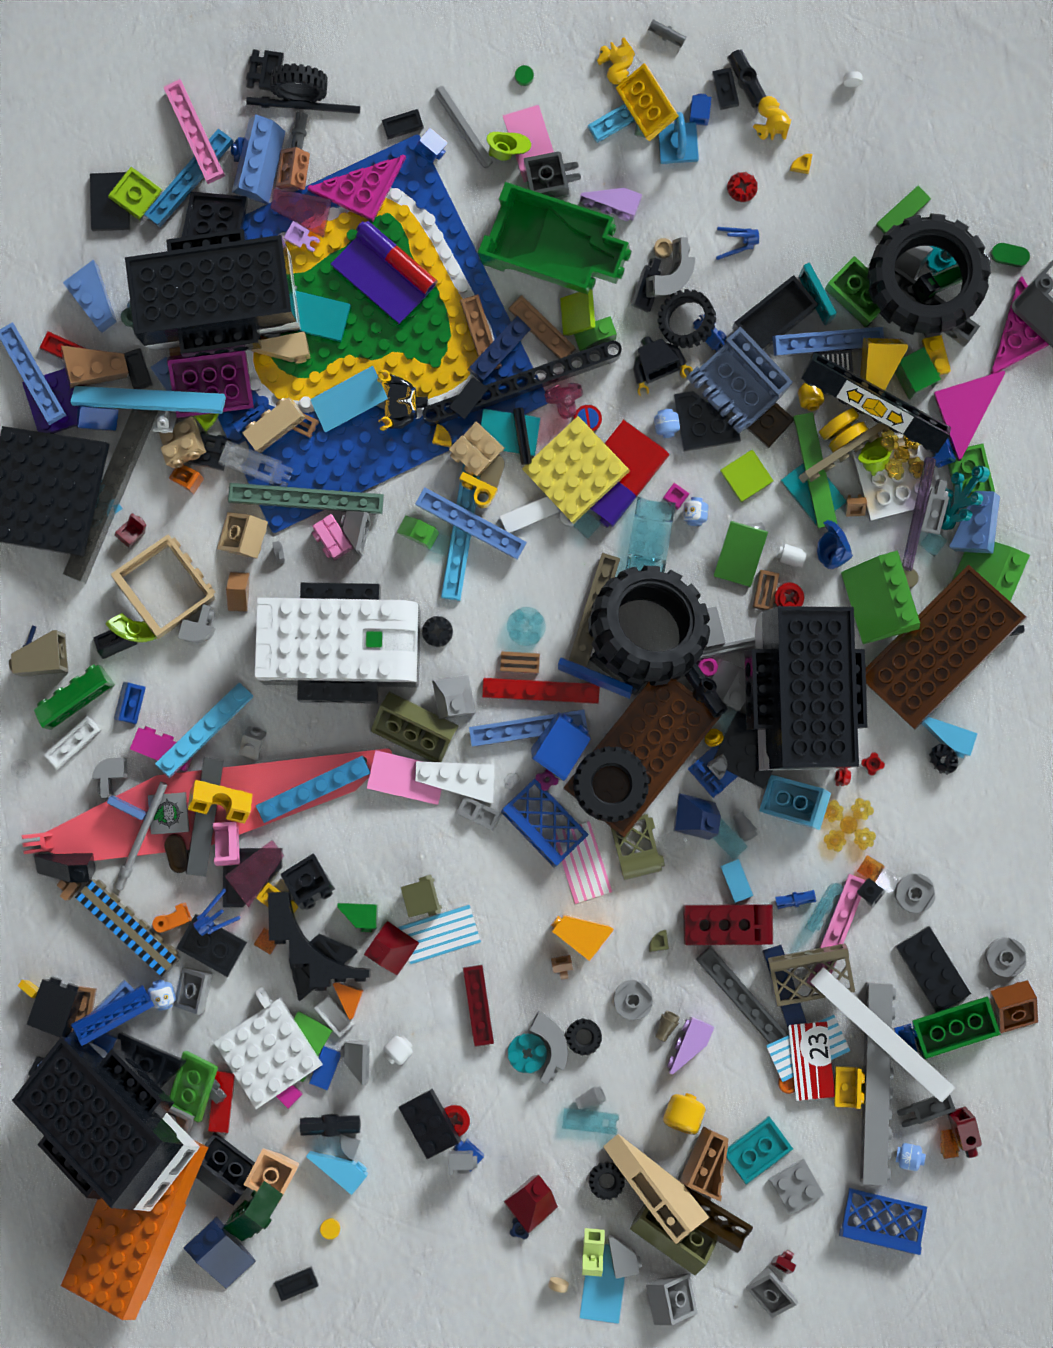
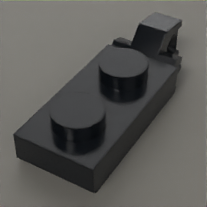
M655 257L650 259L648 265H645L642 269L631 306L645 312L651 311L655 297L646 296V278L654 275L661 276V271H658L661 263L660 259Z

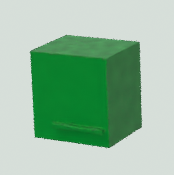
M924 347L903 357L895 371V375L909 400L929 385L934 388L941 380L940 373L937 372Z

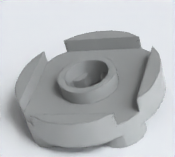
M908 874L897 883L895 898L904 910L912 913L928 910L935 901L934 885L928 877L922 874ZM918 888L920 896L912 898L911 890Z
M1003 937L990 944L985 959L989 968L995 974L1003 977H1013L1020 974L1026 966V950L1019 941ZM1009 952L1011 954L1009 956V958L1011 959L1010 962H1003L1002 954H1007Z
M637 980L623 982L618 986L613 997L617 1012L626 1019H642L652 1008L653 996L651 990L646 984ZM630 995H637L639 997L637 1005L633 1003L630 1005L628 1003Z

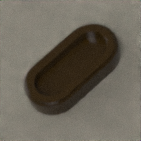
M178 834L169 835L164 844L169 866L172 871L183 873L186 871L188 861L184 839Z

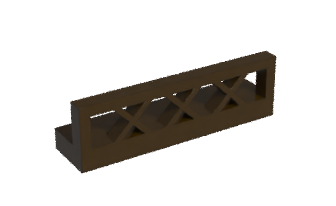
M685 1186L700 1206H706L710 1209H703L709 1218L696 1229L738 1253L743 1246L745 1238L752 1232L753 1226ZM718 1216H723L727 1221L721 1220ZM735 1227H741V1228H743L745 1231H744V1232H741V1231H739L738 1229H736Z

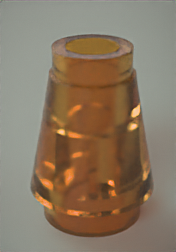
M952 1129L941 1130L940 1153L943 1154V1159L959 1157L960 1149Z

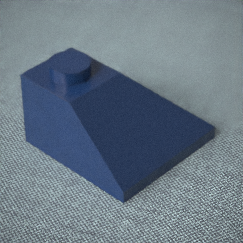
M679 793L673 831L707 840L719 834L721 815L716 803Z

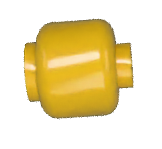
M806 383L801 385L798 390L800 406L808 409V411L818 410L824 403V395L821 389Z

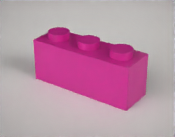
M145 726L144 729L138 727L130 750L159 760L177 742L173 741L174 737L163 733L162 736L155 734L156 730ZM191 757L180 769L183 771H188V768L193 757Z

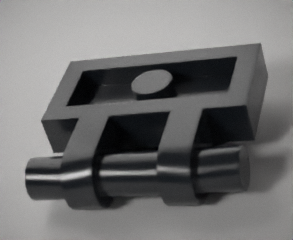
M253 49L252 56H249L248 63L250 68L246 74V87L253 89L254 83L258 81L259 89L270 91L272 69L278 67V65H283L284 53L265 50L264 57H259L260 51ZM262 65L261 74L256 73L257 66Z
M201 431L200 435L206 453L200 455L198 459L187 461V463L224 471L228 452L222 450L223 445L230 447L232 440L225 438L223 435L214 436L208 432ZM211 442L215 443V446L211 448L205 446V444Z

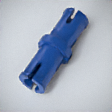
M263 402L251 412L247 411L244 417L233 423V426L241 434L248 424L261 419V415L269 410V408Z
M814 890L800 893L792 892L789 895L775 897L777 909L792 906L796 908L799 905L815 903L816 896Z

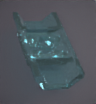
M637 497L626 569L637 567L638 571H640L644 565L660 566V571L665 572L676 503H662Z

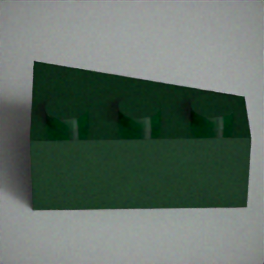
M265 1181L261 1183L258 1191L254 1190L251 1193L252 1199L249 1201L244 1200L231 1213L223 1229L240 1241L252 1238L255 1233L258 1234L262 1229L265 1230L272 1221L270 1216L283 1196L282 1193Z

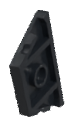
M320 933L310 941L325 956L341 964H345L358 953L357 949ZM290 964L297 998L301 1001L315 989V987L310 988L309 964L302 968H295L294 964Z
M123 1032L118 1033V1039L121 1041V1051H125L160 1088L186 1063V1060Z

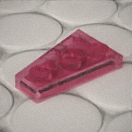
M275 189L271 209L324 238L332 201L331 199Z
M271 840L225 877L245 904L250 907L285 855L276 843Z

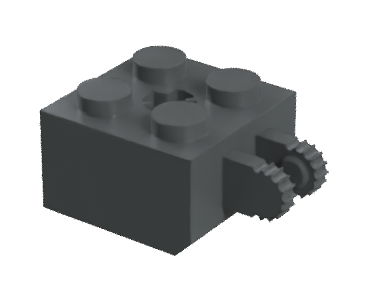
M557 151L524 158V170L529 190L553 198L569 195L568 183L581 179V174L579 173L566 175L565 171L575 170L579 165L578 162L564 164L561 152Z

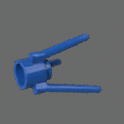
M717 227L718 231L734 232L727 233L729 237H742V243L746 244V246L719 255L716 259L719 260L748 249H754V245L759 244L758 229Z
M223 889L203 913L196 917L197 921L193 925L201 936L206 933L210 935L214 931L240 920V916H237L212 927L214 925L213 920L219 917L224 910L221 909L211 917L207 913L223 896L226 889Z

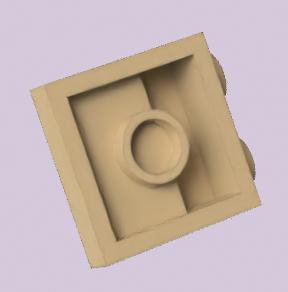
M193 417L175 424L173 433L159 432L163 444L160 448L165 463L172 468H179L185 462L198 459L200 455L206 453L196 419Z
M475 422L449 450L452 452L450 456L457 463L461 461L465 465L464 470L469 475L473 476L475 474L479 477L505 448L478 422Z

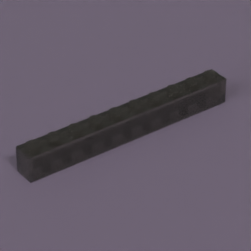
M132 409L100 485L84 557L70 555L63 575L86 584L159 410Z

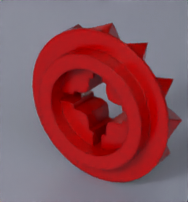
M738 172L731 176L728 181L727 190L734 200L747 202L756 195L758 182L755 180L754 175H750L747 172ZM740 181H742L743 184L748 185L745 189V193L742 188H737L738 186H740Z
M788 582L777 587V591L774 594V603L777 606L803 605L804 593L799 585ZM791 593H792V596H791L792 602H790V601H787V602H786V601H785V600H786L785 594H791Z
M450 1105L444 1108L449 1118H453L458 1113L457 1120L460 1123H456L454 1128L459 1136L463 1135L470 1125V1117L467 1110L459 1105Z

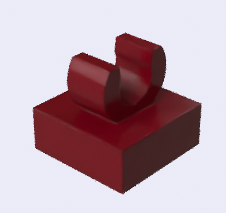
M787 1249L781 1256L773 1257L771 1265L786 1274L793 1273L796 1264L791 1262L794 1253Z

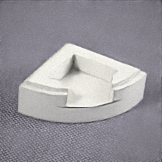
M263 987L256 990V995L264 1008L273 1002Z

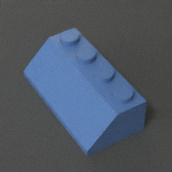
M256 114L249 119L232 193L269 204L286 132L275 121Z

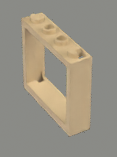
M169 534L111 573L112 579L157 639H160L180 625L183 619L187 620L200 611L203 604L208 605L215 600V591L210 583L205 584L202 580L204 578L202 572L198 568H193L190 564L193 562L186 552L184 554L179 549L181 547L180 543L175 537L171 538ZM169 547L206 597L160 628L123 577Z

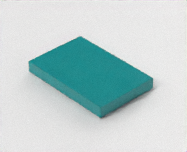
M809 262L803 266L798 277L804 288L818 303L816 311L826 326L832 322L837 312Z
M296 291L301 330L296 331L342 342L351 304Z
M483 409L481 426L505 448L503 451L520 454L514 414ZM525 415L530 454L535 456L541 418Z
M802 463L785 476L781 483L817 526L807 481L802 483L799 479V476L805 472L804 464ZM828 478L833 506L836 511L846 503V499Z
M768 1116L729 1145L726 1158L744 1183L748 1184L792 1151L793 1148L770 1116Z

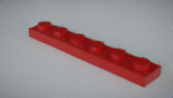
M483 678L482 698L599 704L600 687L588 683Z

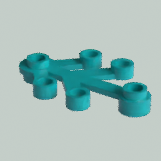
M981 465L975 466L971 472L972 478L963 491L964 475L958 472L952 475L951 482L955 484L954 504L951 507L953 491L946 488L945 491L948 492L949 500L941 527L942 530H951L955 527L956 522L969 521L971 519V510L964 507L980 505L983 501V495L974 492L969 498L967 497L978 481L985 482L989 478L990 471L988 468Z

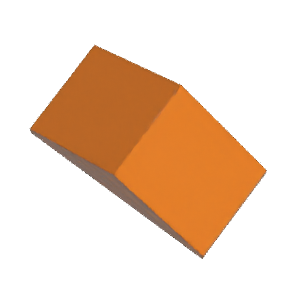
M183 464V466L173 470L169 479L194 494L204 480V477L199 472Z
M334 982L333 986L350 1020L355 1017L364 990L342 982Z

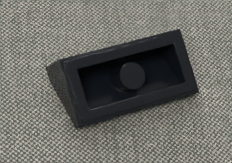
M111 630L93 637L97 652L102 659L138 644V642L129 641L116 635Z

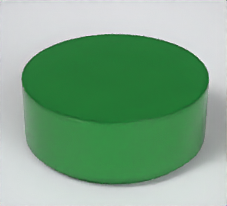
M522 65L516 69L515 80L519 85L528 86L533 82L534 72L531 67Z

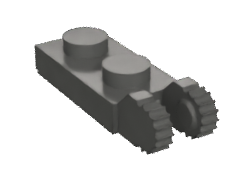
M950 1095L943 1102L932 1096L913 1103L911 1106L899 1109L897 1113L898 1116H903L914 1112L916 1118L907 1119L901 1123L904 1128L930 1121L954 1112L956 1109Z

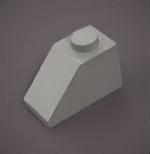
M612 1234L608 1235L615 1278L639 1275V1268H642L640 1256H636L633 1249Z

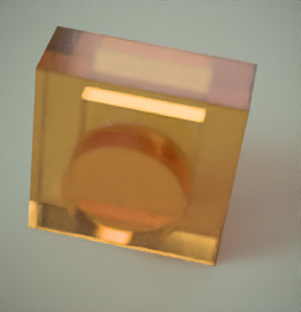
M867 855L857 872L876 882L885 866Z
M263 928L254 943L255 946L270 955L277 946V944H274V941H269V930L267 928Z

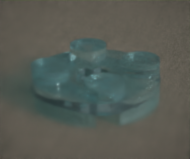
M521 607L509 616L507 631L515 643L522 646H531L538 643L544 636L546 629L545 620L536 609ZM525 621H528L529 625L532 626V629H528L527 632H524V629L520 627L521 624H525Z

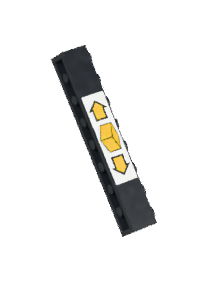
M816 352L803 371L801 379L806 384L821 389L826 395L834 396L842 404L854 407L857 412L872 417L877 423H883L893 432H899L906 436L909 441L923 445L928 451L938 453L950 436V426Z

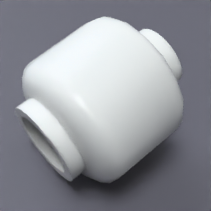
M403 1035L400 1037L394 1036L384 1046V1052L386 1053L384 1058L391 1065L394 1062L402 1065L412 1055L413 1051L411 1048L413 1045Z

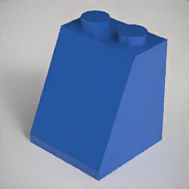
M558 712L531 747V754L533 760L565 781L591 740L589 730L581 724L579 726L573 723L574 719L568 714L564 713L562 715Z

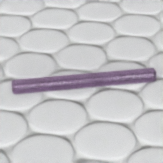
M926 457L923 465L902 562L905 571L913 570L936 459L932 457Z

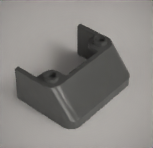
M1052 260L1013 301L1012 309L1017 316L1053 348V298L1049 295L1053 289V279L1047 274L1048 270L1053 266Z

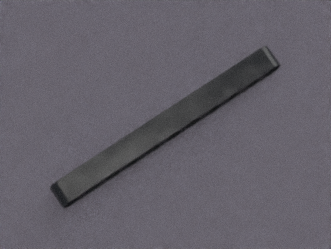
M614 340L487 384L485 386L488 388L487 393L491 394V398L488 400L481 399L471 413L613 363L621 356V344ZM616 348L618 353L611 355L608 353V349ZM592 354H597L600 359L592 361L589 357ZM578 360L582 365L579 368H575L571 363ZM556 367L563 368L564 372L562 374H556L554 373L553 369ZM538 373H543L546 378L539 381L535 376ZM523 379L528 384L525 387H519L517 382ZM507 386L510 390L508 393L503 394L499 392V388ZM458 395L426 406L422 412L424 422L429 426H435L460 417L455 412L447 413L444 410L446 406L453 403ZM429 412L437 414L436 418L432 420L428 419L426 415Z

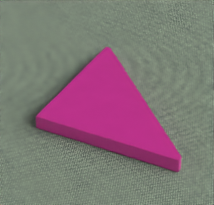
M400 155L398 158L388 159L373 166L361 168L313 186L310 185L307 189L374 222L406 156Z
M1023 276L1017 281L991 374L998 373L1049 346L1012 309L1013 301L1028 286Z
M1005 370L934 392L933 395L943 422L951 427L949 438L958 461H961L1005 375Z

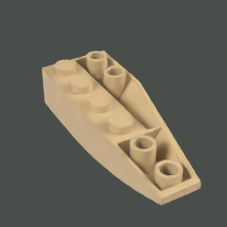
M617 1134L603 1146L634 1191L675 1244L681 1242L709 1218L680 1181L620 1134Z

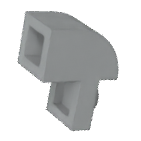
M203 604L198 623L183 619L178 638L192 643H202L210 639L216 630L214 627L209 626V623L213 622L215 616L213 608Z
M108 758L101 761L95 767L92 779H100L97 791L98 794H101V798L112 796L113 778H127V758Z

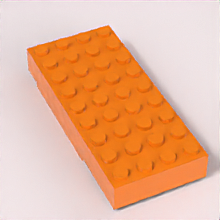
M195 1141L200 1148L151 1211L110 1208L102 1198L97 1199L61 1286L121 1320H136L143 1301H146L186 1207V1199L208 1147Z

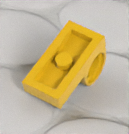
M462 472L459 478L462 483L461 486L468 490L476 489L474 492L476 506L487 508L491 505L498 492V488L465 472ZM484 493L489 498L486 502H480L477 499L478 496Z

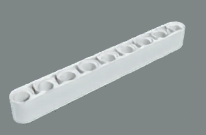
M823 967L810 982L939 1101L943 1102L952 1093L955 1087L829 971Z

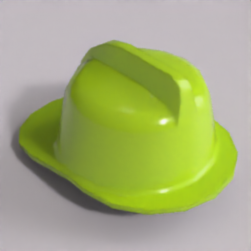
M491 132L487 135L489 156L501 161H507L514 154H524L531 149L530 140L519 133Z
M879 437L873 442L869 443L868 441L865 444L858 460L862 462L865 470L871 472L872 476L888 467L889 457L894 448L893 441L886 437Z

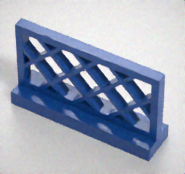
M536 779L530 782L500 811L553 868L589 835L548 791L541 789V784ZM533 785L540 790V798L529 797V789ZM517 800H526V811H518L513 804ZM529 800L540 801V812L529 811ZM543 801H550L553 804V812H542ZM529 814H540L539 825L530 824ZM542 815H553V826L542 825ZM556 815H564L567 818V826H556ZM542 828H552L553 839H545L542 836ZM556 829H567V840H556ZM570 829H577L582 836L578 840H569ZM556 842L567 843L566 852L562 856L556 851Z
M141 985L71 1025L81 1046L155 1005L144 986Z
M849 1188L839 1236L921 1255V1241L927 1207ZM853 1194L860 1195L865 1203L855 1208L852 1203ZM878 1199L884 1208L875 1213L869 1203ZM894 1204H899L903 1210V1213L897 1217H894L889 1210V1207ZM867 1205L873 1215L863 1220L858 1210ZM914 1208L921 1210L920 1219L915 1222L908 1214ZM886 1210L892 1220L883 1225L877 1215ZM856 1213L861 1221L855 1227L847 1225L849 1216ZM906 1215L911 1225L902 1230L897 1219ZM875 1217L880 1228L876 1231H870L866 1223ZM894 1222L900 1232L890 1236L885 1227ZM914 1227L917 1232L916 1242L909 1240L904 1232Z

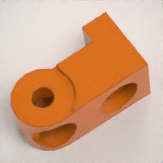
M186 902L176 905L177 911L174 913L155 917L152 923L154 930L161 933L191 922L192 917Z

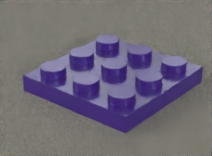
M65 368L44 375L66 414L65 417L51 425L46 421L25 382H22L38 432L54 434L77 426V409L81 406H72L71 404L74 388L70 389Z

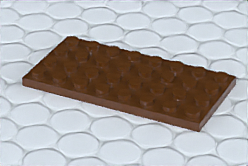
M970 565L918 615L920 629L899 634L866 667V684L914 730L1027 618Z
M670 679L668 684L657 686L650 685L649 681L594 749L610 746L629 750L641 760V763L647 770L649 790L641 808L635 814L622 821L605 822L622 837L626 836L720 718H714L705 704L697 701L693 697V693L678 680ZM616 766L601 768L595 774L592 782L595 795L607 803L621 801L627 795L630 786L627 774ZM574 774L563 789L576 799L573 786Z

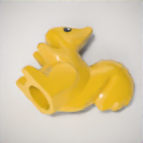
M625 37L621 39L622 44L618 47L613 42H610L611 50L607 46H602L599 51V58L597 59L598 65L609 60L612 62L613 65L607 71V78L614 85H619L627 78L629 74L627 69L631 66L635 56L632 47Z
M772 96L763 97L758 104V112L767 118L766 124H754L753 128L756 129L761 140H765L769 134L771 140L774 139L775 134H781L782 138L786 140L792 119L789 118L784 110L779 109L780 103Z

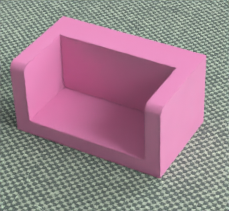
M237 822L213 823V829L215 830V865H239V826Z

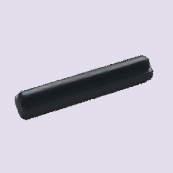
M522 407L513 409L521 464L527 465L531 464L532 460L524 409Z

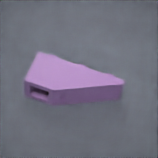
M626 188L584 192L580 195V202H583L582 204L589 208H599L605 214L612 213L618 215L621 220L633 221L640 205L642 194Z
M690 1017V1020L686 1019L682 1028L685 1031L682 1039L678 1038L674 1048L677 1050L674 1057H670L667 1064L670 1074L673 1075L707 1046L714 1030L713 1025L694 1017Z

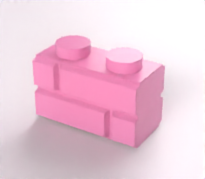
M332 514L312 526L315 530L312 534L317 542L322 541L325 547L322 550L328 559L332 557L335 561L354 549Z

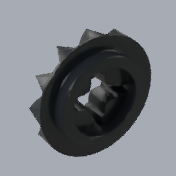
M433 616L424 623L422 635L429 645L441 647L451 640L453 628L446 618ZM436 623L439 629H446L440 633V639H438L436 634H429V632L435 630Z
M938 744L932 748L929 756L931 757L930 763H933L934 769L939 770L940 774L945 773L946 775L957 769L958 757L951 747L945 744ZM946 756L944 763H941L942 757Z

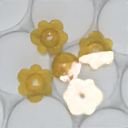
M889 429L881 434L882 447L886 448L889 452L895 450V459L891 458L889 463L885 464V470L890 478L894 477L895 480H900L904 473L902 463L908 462V470L913 474L914 478L918 479L925 475L926 463L919 457L909 459L910 453L908 449L917 450L921 444L911 442L903 435L905 446H899L897 442L899 438L892 430Z
M856 799L855 804L851 806V810L854 811L853 817L846 816L844 818L842 814L844 808L839 806L838 801L832 800L828 803L824 818L828 819L831 823L835 820L840 821L841 828L837 832L831 830L829 834L824 836V842L829 850L834 849L836 852L842 850V845H845L847 842L844 839V833L851 834L855 832L856 838L854 843L858 844L861 850H866L868 846L872 847L874 845L873 840H875L876 834L867 827L863 828V830L857 829L858 824L856 819L861 818L867 820L868 816L874 813L869 800Z

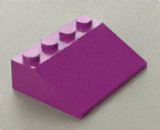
M246 351L184 358L182 355L168 357L167 363L172 391L225 394L226 400L223 412L254 408ZM176 411L177 418L211 414Z

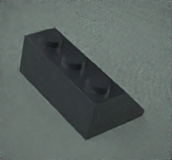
M214 1132L205 1144L208 1150L196 1178L234 1206L247 1189L244 1183L255 1162Z

